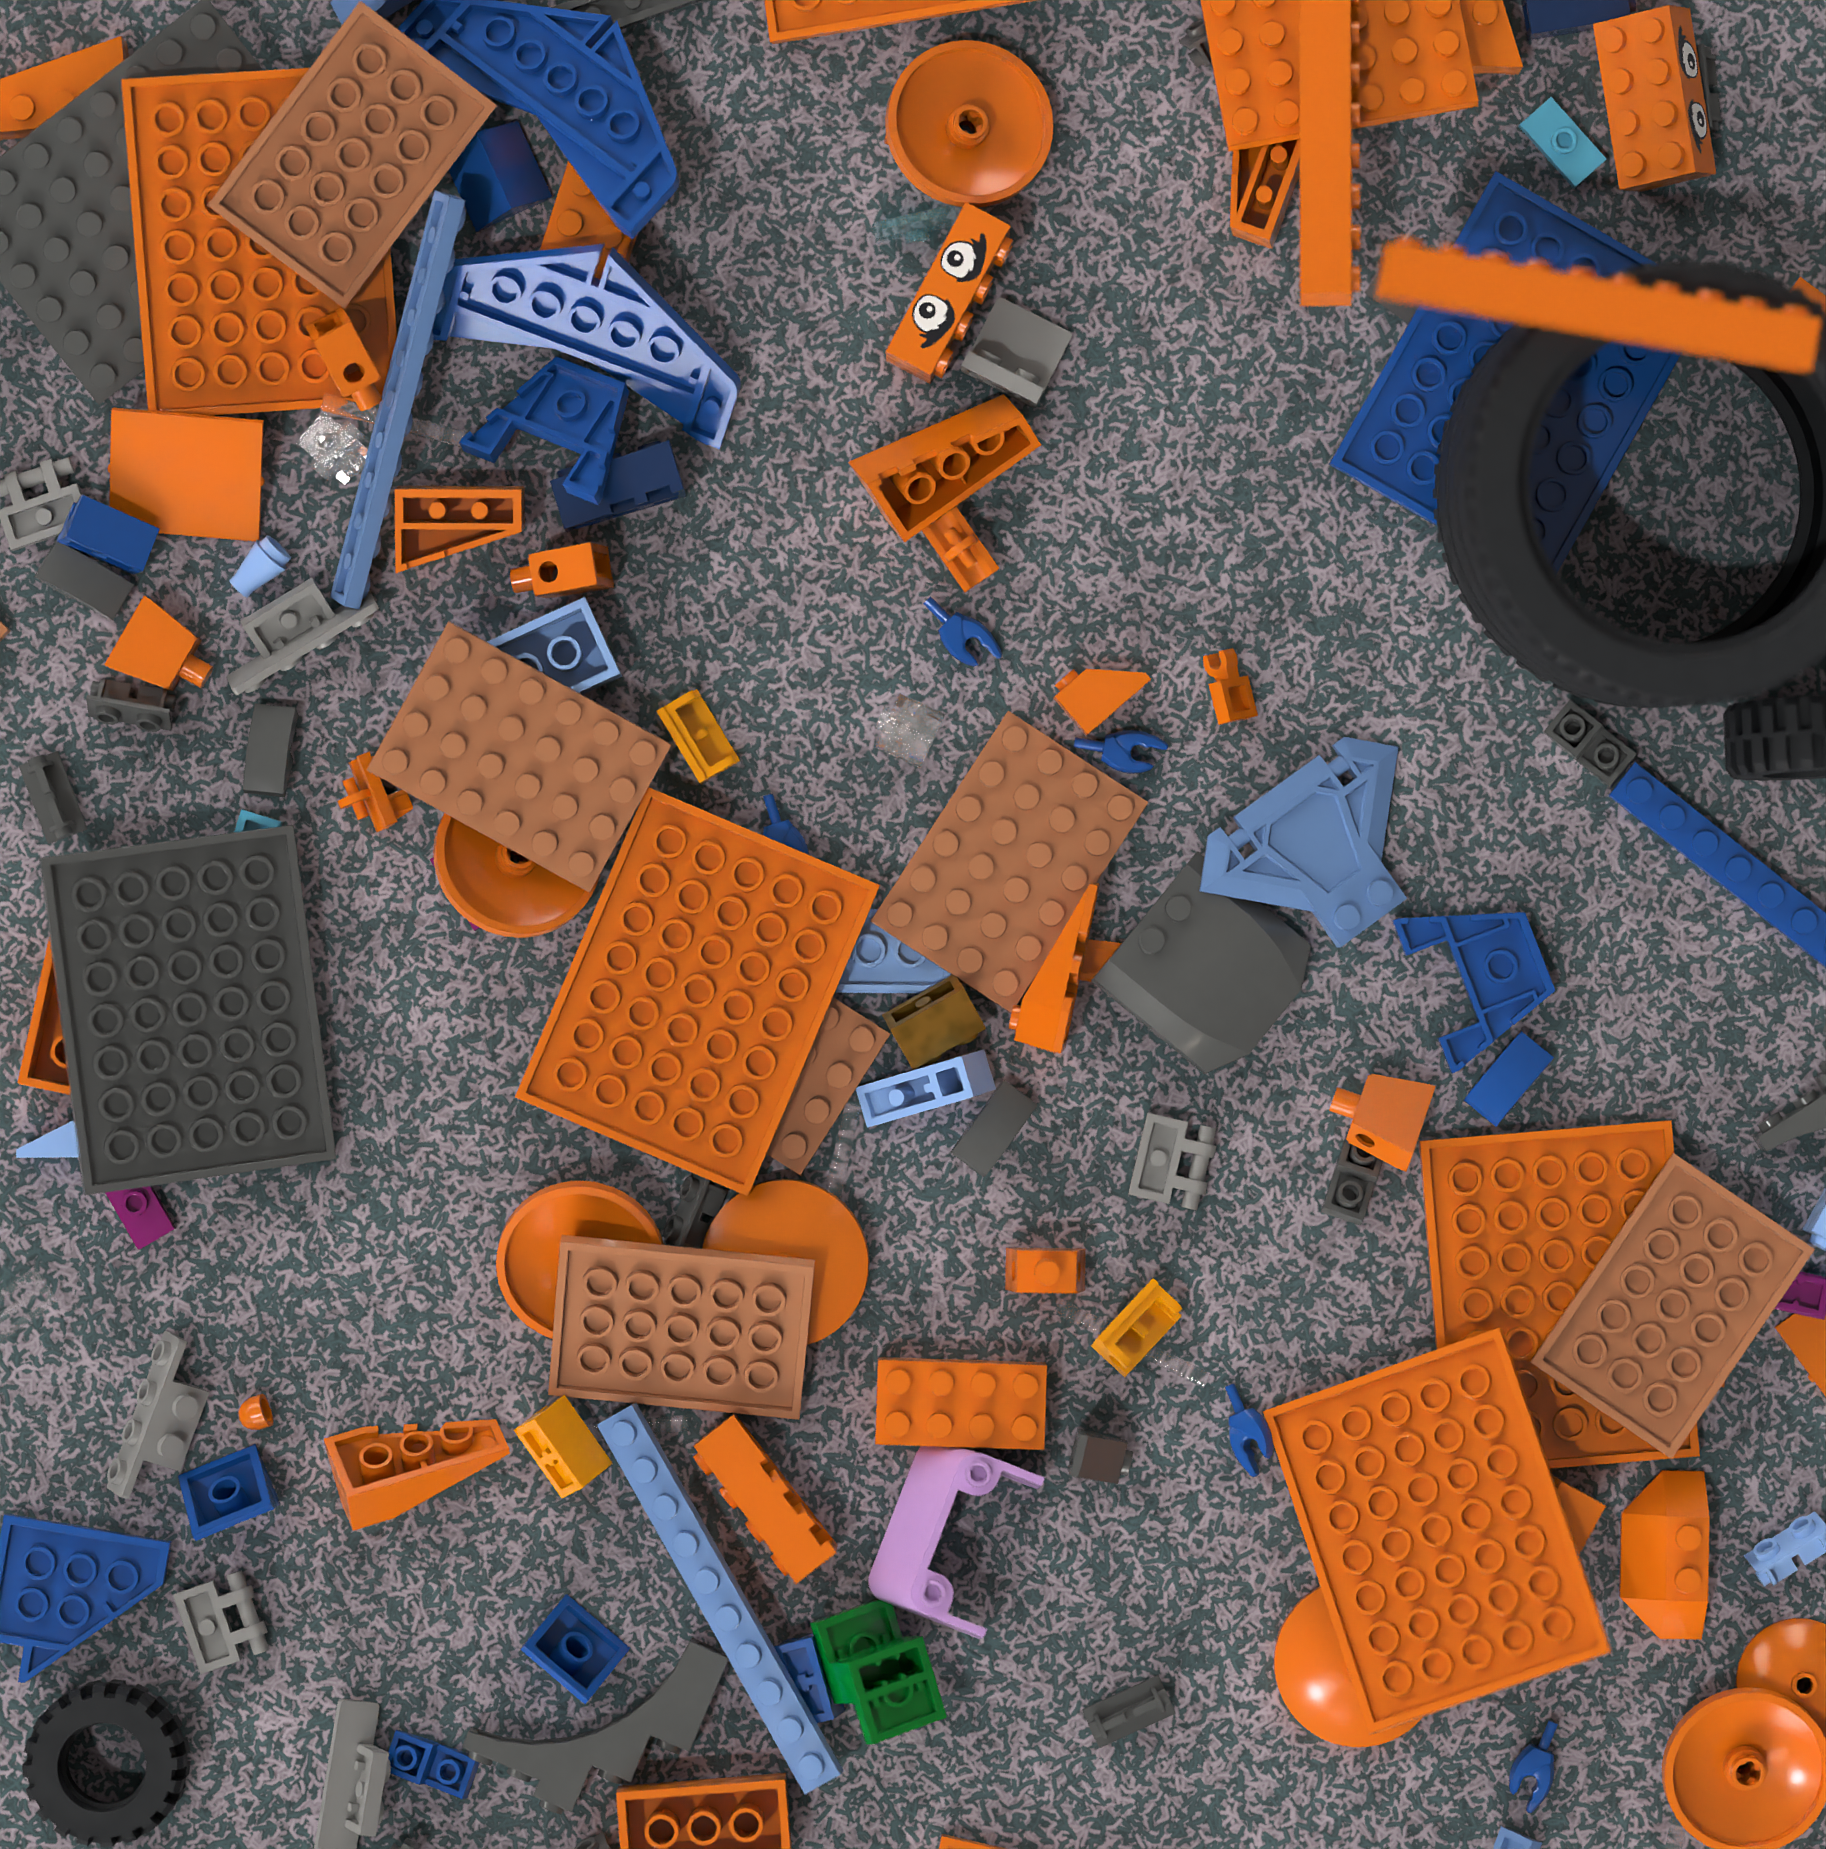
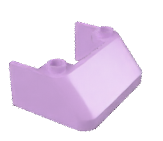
M921 1446L915 1454L869 1573L868 1585L871 1593L883 1602L975 1638H983L987 1629L948 1614L953 1600L952 1585L945 1576L928 1569L958 1490L972 1496L986 1495L995 1488L1000 1475L1034 1489L1041 1487L1045 1478L996 1458L965 1448Z

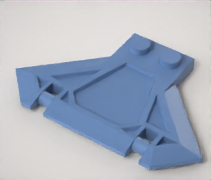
M1343 737L1332 745L1338 755L1333 761L1327 764L1320 755L1316 756L1235 815L1233 819L1239 829L1227 836L1222 828L1219 827L1208 835L1199 892L1310 911L1317 918L1337 948L1345 945L1407 899L1381 862L1399 747ZM1348 770L1353 779L1343 786L1338 777ZM1249 842L1254 851L1243 858L1238 850Z

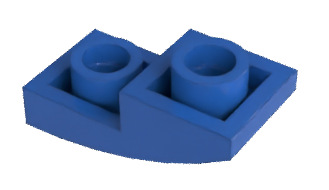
M1521 1031L1468 1093L1464 1101L1497 1127L1519 1102L1528 1088L1549 1066L1554 1057Z
M401 1730L395 1731L388 1750L391 1774L418 1785L426 1784L461 1799L468 1798L480 1764L469 1758L468 1753Z

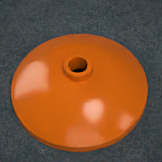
M1791 1618L1775 1622L1758 1632L1745 1647L1737 1666L1736 1688L1768 1689L1789 1697L1812 1716L1825 1738L1826 1624L1806 1618ZM1803 1677L1809 1678L1811 1682L1810 1688L1805 1692H1799L1796 1686L1798 1680Z

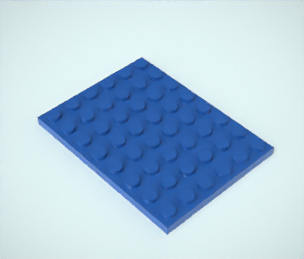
M1497 171L1493 173L1453 244L1454 246L1466 248V256L1483 258L1484 252L1499 253L1510 256L1509 263L1526 266V260L1544 261L1553 264L1552 271L1567 274L1570 267L1584 268L1595 271L1596 279L1644 264H1657ZM1418 306L1329 465L1437 526V519H1434V509H1437V499L1433 498L1436 477L1434 468L1436 464H1439L1440 460L1437 449L1438 445L1441 444L1445 421L1450 420L1453 414L1449 410L1453 402L1456 401L1464 381L1472 377L1473 373L1471 370L1479 363L1486 354V351L1493 344H1497L1501 340L1500 337L1517 323ZM1611 341L1584 360L1568 376L1552 398L1535 436L1529 471V497L1533 522L1539 541L1556 574L1674 368L1681 352Z

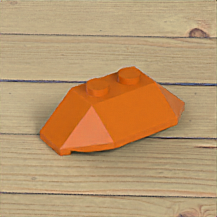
M1661 1470L1621 1512L1619 1597L1659 1639L1702 1640L1708 1606L1710 1518L1704 1471Z

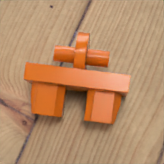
M957 506L922 530L964 593L999 570V567Z
M370 752L358 755L355 760L349 762L354 777L342 781L348 796L337 802L340 809L352 806L357 820L370 815L377 833L397 823V819L411 811L413 805L408 793L404 790L389 795L386 794L381 782L384 779L367 771L374 757L371 756Z

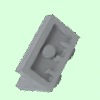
M999 297L971 351H968L961 365V372L1036 409L1072 338V333Z

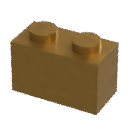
M954 975L947 977L882 1014L913 1070L919 1066H928L935 1063L942 1056V1053L956 1045L961 1046L970 1043L978 1036L979 1032L986 1029L957 976Z

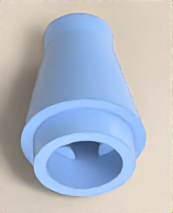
M267 535L262 541H255L236 574L229 581L240 594L248 598L255 590L287 569L286 564L291 559V556L283 546Z

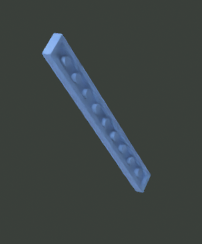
M434 191L381 396L382 401L379 404L330 598L345 607L360 609L362 599L367 596L370 589L369 571L372 559L378 555L380 550L381 537L379 532L382 520L388 515L391 508V495L389 493L393 478L399 474L401 469L402 456L400 451L404 437L411 430V408L414 397L419 394L422 388L423 374L421 370L425 355L429 354L433 345L432 327L435 315L441 311L444 303L442 288L446 273L451 271L454 264L455 252L453 246L456 234L462 229L465 222V209L463 208L465 200L449 193Z
M637 1403L597 1424L804 1794L841 1775L844 1770Z

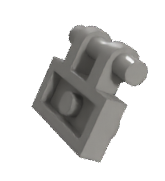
M70 457L55 462L51 458L40 462V467L19 474L16 470L4 474V479L0 480V498L10 495L13 504L0 509V521L10 550L15 551L57 537L61 533L72 504L74 502L77 503L82 495L79 484L76 483L62 488L60 477L75 472ZM46 483L49 493L29 500L26 499L24 489Z
M1147 1112L1128 1195L1169 1204L1172 1190L1176 1188L1185 1190L1181 1207L1197 1210L1201 1194H1206L1208 1183L1204 1182L1209 1158H1214L1217 1146L1213 1145L1216 1129L1200 1125L1197 1140L1193 1141L1185 1139L1188 1122ZM1182 1151L1193 1153L1188 1178L1176 1175Z
M242 1570L226 1575L231 1591L220 1595L214 1579L173 1594L200 1675L240 1661L242 1657L237 1645L238 1643L249 1640L253 1655L269 1650L264 1635L268 1632L264 1620L259 1621L252 1601L255 1593L252 1585H247ZM236 1604L244 1627L232 1631L225 1608Z

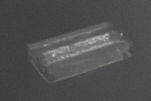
M36 1267L31 1268L0 1291L1 1302L30 1280L36 1285V1287L0 1312V1323L42 1293L46 1300L1 1331L0 1343L60 1301L53 1294L47 1282L40 1276Z

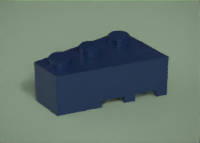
M670 441L651 442L637 448L638 451L624 456L621 453L613 454L604 493L599 505L566 492L563 482L574 466L557 471L558 478L550 480L565 531L570 532L686 497L687 495Z

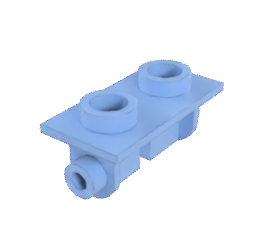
M1814 1511L1808 1516L1795 1519L1787 1529L1772 1538L1760 1541L1752 1551L1745 1554V1559L1756 1571L1755 1574L1764 1587L1769 1583L1774 1586L1779 1581L1796 1572L1798 1569L1791 1558L1797 1554L1803 1564L1807 1565L1826 1553V1524Z

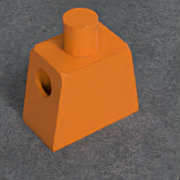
M341 307L305 326L342 397L352 395L360 411L368 410L380 403L382 398L374 385V382L378 381L380 376L344 308ZM357 363L354 369L350 371L344 370L347 365Z
M591 542L532 553L528 555L529 566L510 569V580L514 593L533 590L536 597L546 599L614 588L608 547ZM557 567L558 575L554 580L553 571Z
M143 596L104 664L115 671L170 691L175 689L181 677L202 688L213 670L212 665L194 656L202 640L155 601L146 596Z
M1370 1074L1366 1079L1361 1095L1337 1087L1329 1111L1353 1119L1346 1138L1350 1144L1406 1172L1436 1086Z
M1006 1248L1005 1290L1016 1293H1080L1085 1291L1086 1249Z

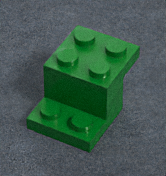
M875 1599L810 1623L834 1704H854L866 1745H874L947 1717L923 1636H902L893 1605Z

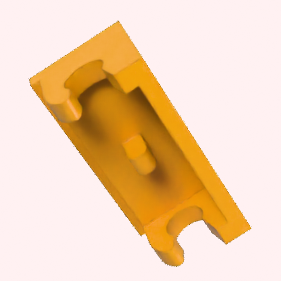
M697 689L687 692L656 711L700 784L705 783L740 762V759Z
M1152 1278L1096 1338L1091 1347L1122 1376L1126 1377L1182 1317L1179 1313L1182 1307Z
M565 1395L559 1397L549 1406H544L514 1429L561 1498L582 1489L613 1464Z

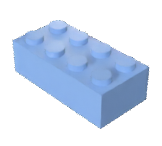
M585 597L487 641L582 695L623 677L590 604Z

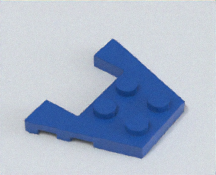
M556 356L516 390L518 396L503 409L496 408L485 417L487 423L474 434L469 431L462 437L459 444L464 452L495 464L515 431L519 429L577 452L581 456L563 482V486L567 493L599 505L604 493L629 390L624 382Z
M1525 912L1397 918L1392 920L1405 956L1447 941L1478 1020L1475 1024L1437 1038L1451 1073L1462 1069L1477 1054L1486 1049L1512 1025H1515L1556 991Z

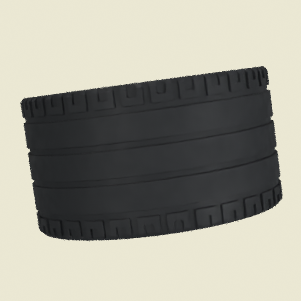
M1698 260L1662 261L1656 265L1649 263L1616 272L1613 275L1637 278V286L1654 289L1655 283L1674 284L1681 286L1680 294L1697 296L1698 290L1713 291L1724 294L1723 301L1740 304V298H1752L1766 301V309L1782 311L1784 305L1798 306L1809 309L1808 316L1821 318L1813 370L1800 374L1728 361L1744 372L1771 401L1784 423L1796 456L1800 483L1798 521L1794 539L1778 575L1759 600L1737 620L1707 637L1684 645L1662 643L1625 632L1604 621L1584 606L1560 580L1548 561L1539 541L1533 522L1529 497L1530 461L1535 436L1542 417L1558 389L1584 360L1613 340L1523 324H1515L1500 337L1501 340L1497 344H1493L1479 363L1471 370L1473 375L1462 384L1461 391L1449 410L1453 413L1451 419L1445 421L1443 427L1444 432L1441 444L1438 445L1437 449L1440 460L1439 464H1436L1434 468L1436 477L1433 498L1437 499L1434 519H1437L1438 543L1443 542L1445 553H1442L1444 563H1447L1452 584L1458 585L1461 594L1458 596L1462 603L1466 604L1475 623H1481L1486 629L1483 633L1489 639H1492L1506 656L1512 655L1516 658L1515 664L1522 669L1528 670L1543 682L1548 680L1553 682V687L1561 691L1564 690L1583 699H1594V702L1621 707L1634 706L1638 708L1717 704L1718 702H1730L1763 693L1762 690L1766 688H1776L1782 685V683L1798 677L1804 673L1803 668L1815 666L1826 656V313L1823 311L1825 306L1818 301H1812L1804 295L1805 292L1798 288L1790 289L1785 287L1786 282L1783 280L1773 279L1755 269L1747 272L1743 271V266L1736 264L1727 265L1718 261L1709 260L1703 264H1698ZM1612 275L1601 278V280L1611 281Z

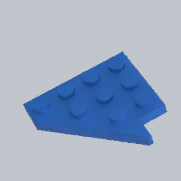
M8 1513L4 1514L0 1534V1643L24 1647L18 1682L25 1683L162 1586L166 1580L172 1541Z

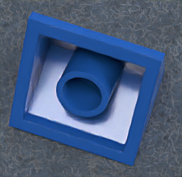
M518 121L477 131L448 170L461 199L465 200L464 206L476 232L553 198Z
M256 1444L178 1475L192 1536L195 1541L271 1511L280 1505Z
M566 1594L527 1639L520 1650L581 1702L586 1704L629 1651L630 1647Z

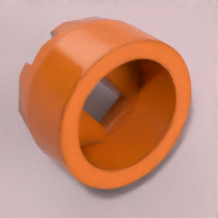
M260 1394L250 1397L242 1403L238 1413L239 1420L244 1427L251 1430H261L273 1425V1414L265 1395Z

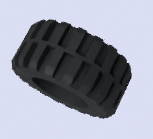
M1826 695L1767 698L1728 705L1723 714L1725 765L1726 771L1731 778L1748 781L1826 778Z
M113 1679L110 1682L97 1680L88 1682L82 1687H76L65 1693L38 1718L32 1727L34 1731L31 1737L26 1741L24 1752L27 1753V1759L22 1764L23 1777H28L29 1787L26 1788L29 1800H36L40 1807L37 1814L44 1822L47 1819L52 1821L56 1825L55 1832L63 1837L70 1834L76 1837V1843L86 1846L94 1842L100 1843V1847H113L116 1843L124 1841L127 1844L137 1840L141 1835L149 1833L174 1809L175 1804L186 1787L184 1785L185 1779L190 1772L191 1761L187 1760V1751L190 1749L188 1737H183L180 1727L183 1725L177 1714L171 1715L166 1708L169 1704L161 1696L156 1699L148 1694V1688L139 1684L135 1687L126 1685V1680ZM97 1724H114L130 1732L141 1745L146 1758V1771L140 1786L130 1796L119 1801L103 1802L88 1796L76 1785L70 1774L68 1754L73 1741L83 1730Z

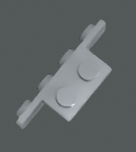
M311 577L240 621L242 627L261 655L227 675V680L234 694L239 695L242 692L250 693L257 690L265 683L266 678L278 670L286 671L293 668L301 661L302 656L314 648H325L337 639L339 633L350 626L359 627L368 622L373 617V612L379 609L371 591L369 590L367 596L362 599L360 609L341 605L333 610Z
M164 1331L161 1340L153 1348L151 1355L152 1365L147 1379L142 1381L138 1388V1403L132 1419L128 1420L124 1426L121 1449L118 1457L112 1461L108 1469L107 1488L125 1499H129L143 1460L177 1471L181 1470L209 1392L203 1388L174 1380L187 1341L169 1331Z
M352 1699L338 1700L314 1849H357L359 1835L376 1837L377 1825L382 1822L384 1815V1804L382 1802L384 1783L388 1781L391 1772V1764L388 1759L389 1753L373 1745L380 1707L376 1702Z

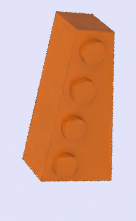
M119 36L1 78L0 140L24 138L129 56L128 44L123 37Z
M1003 394L851 460L848 463L885 520L899 537L906 542L1040 447L1041 443L1025 417Z
M736 1413L730 1415L694 1444V1448L698 1452L693 1456L696 1463L707 1476L712 1473L715 1474L723 1485L719 1489L723 1498L732 1509L737 1507L741 1509L748 1519L745 1522L746 1527L759 1543L763 1540L773 1552L770 1556L785 1576L789 1574L797 1584L837 1553V1543Z

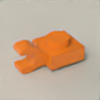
M1233 648L1219 651V655L1215 653L1203 656L1205 671L1216 680V682L1208 685L1218 725L1257 717L1258 713L1248 675L1239 676L1238 658Z

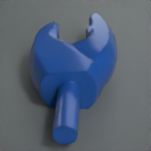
M931 596L923 603L944 624L938 632L945 648L955 659L969 666H978L975 658L965 648V643L969 638L979 640L981 646L987 648L995 658L999 659L1002 657L997 641L981 622L959 612H956L951 617Z
M1122 730L1105 735L1104 742L1075 737L1074 748L1102 752V762L1116 771L1129 774L1147 772L1154 767L1150 763L1136 761L1132 758L1131 749L1134 746L1158 750H1167L1169 746L1162 739L1138 730Z
M773 793L763 796L771 824L763 827L762 835L809 855L807 844L799 830L793 826L789 819L781 821Z
M1231 1384L1225 1387L1235 1411V1415L1229 1417L1230 1445L1242 1467L1250 1476L1256 1477L1260 1473L1254 1458L1255 1453L1250 1448V1442L1252 1439L1256 1440L1263 1456L1270 1459L1274 1450L1271 1431L1266 1420L1254 1408L1245 1410L1235 1384Z
M1548 1720L1539 1745L1529 1744L1516 1757L1510 1770L1509 1790L1512 1795L1517 1792L1525 1776L1530 1775L1536 1778V1784L1531 1789L1532 1793L1526 1806L1528 1813L1535 1811L1543 1802L1554 1780V1754L1548 1748L1558 1724L1551 1720Z

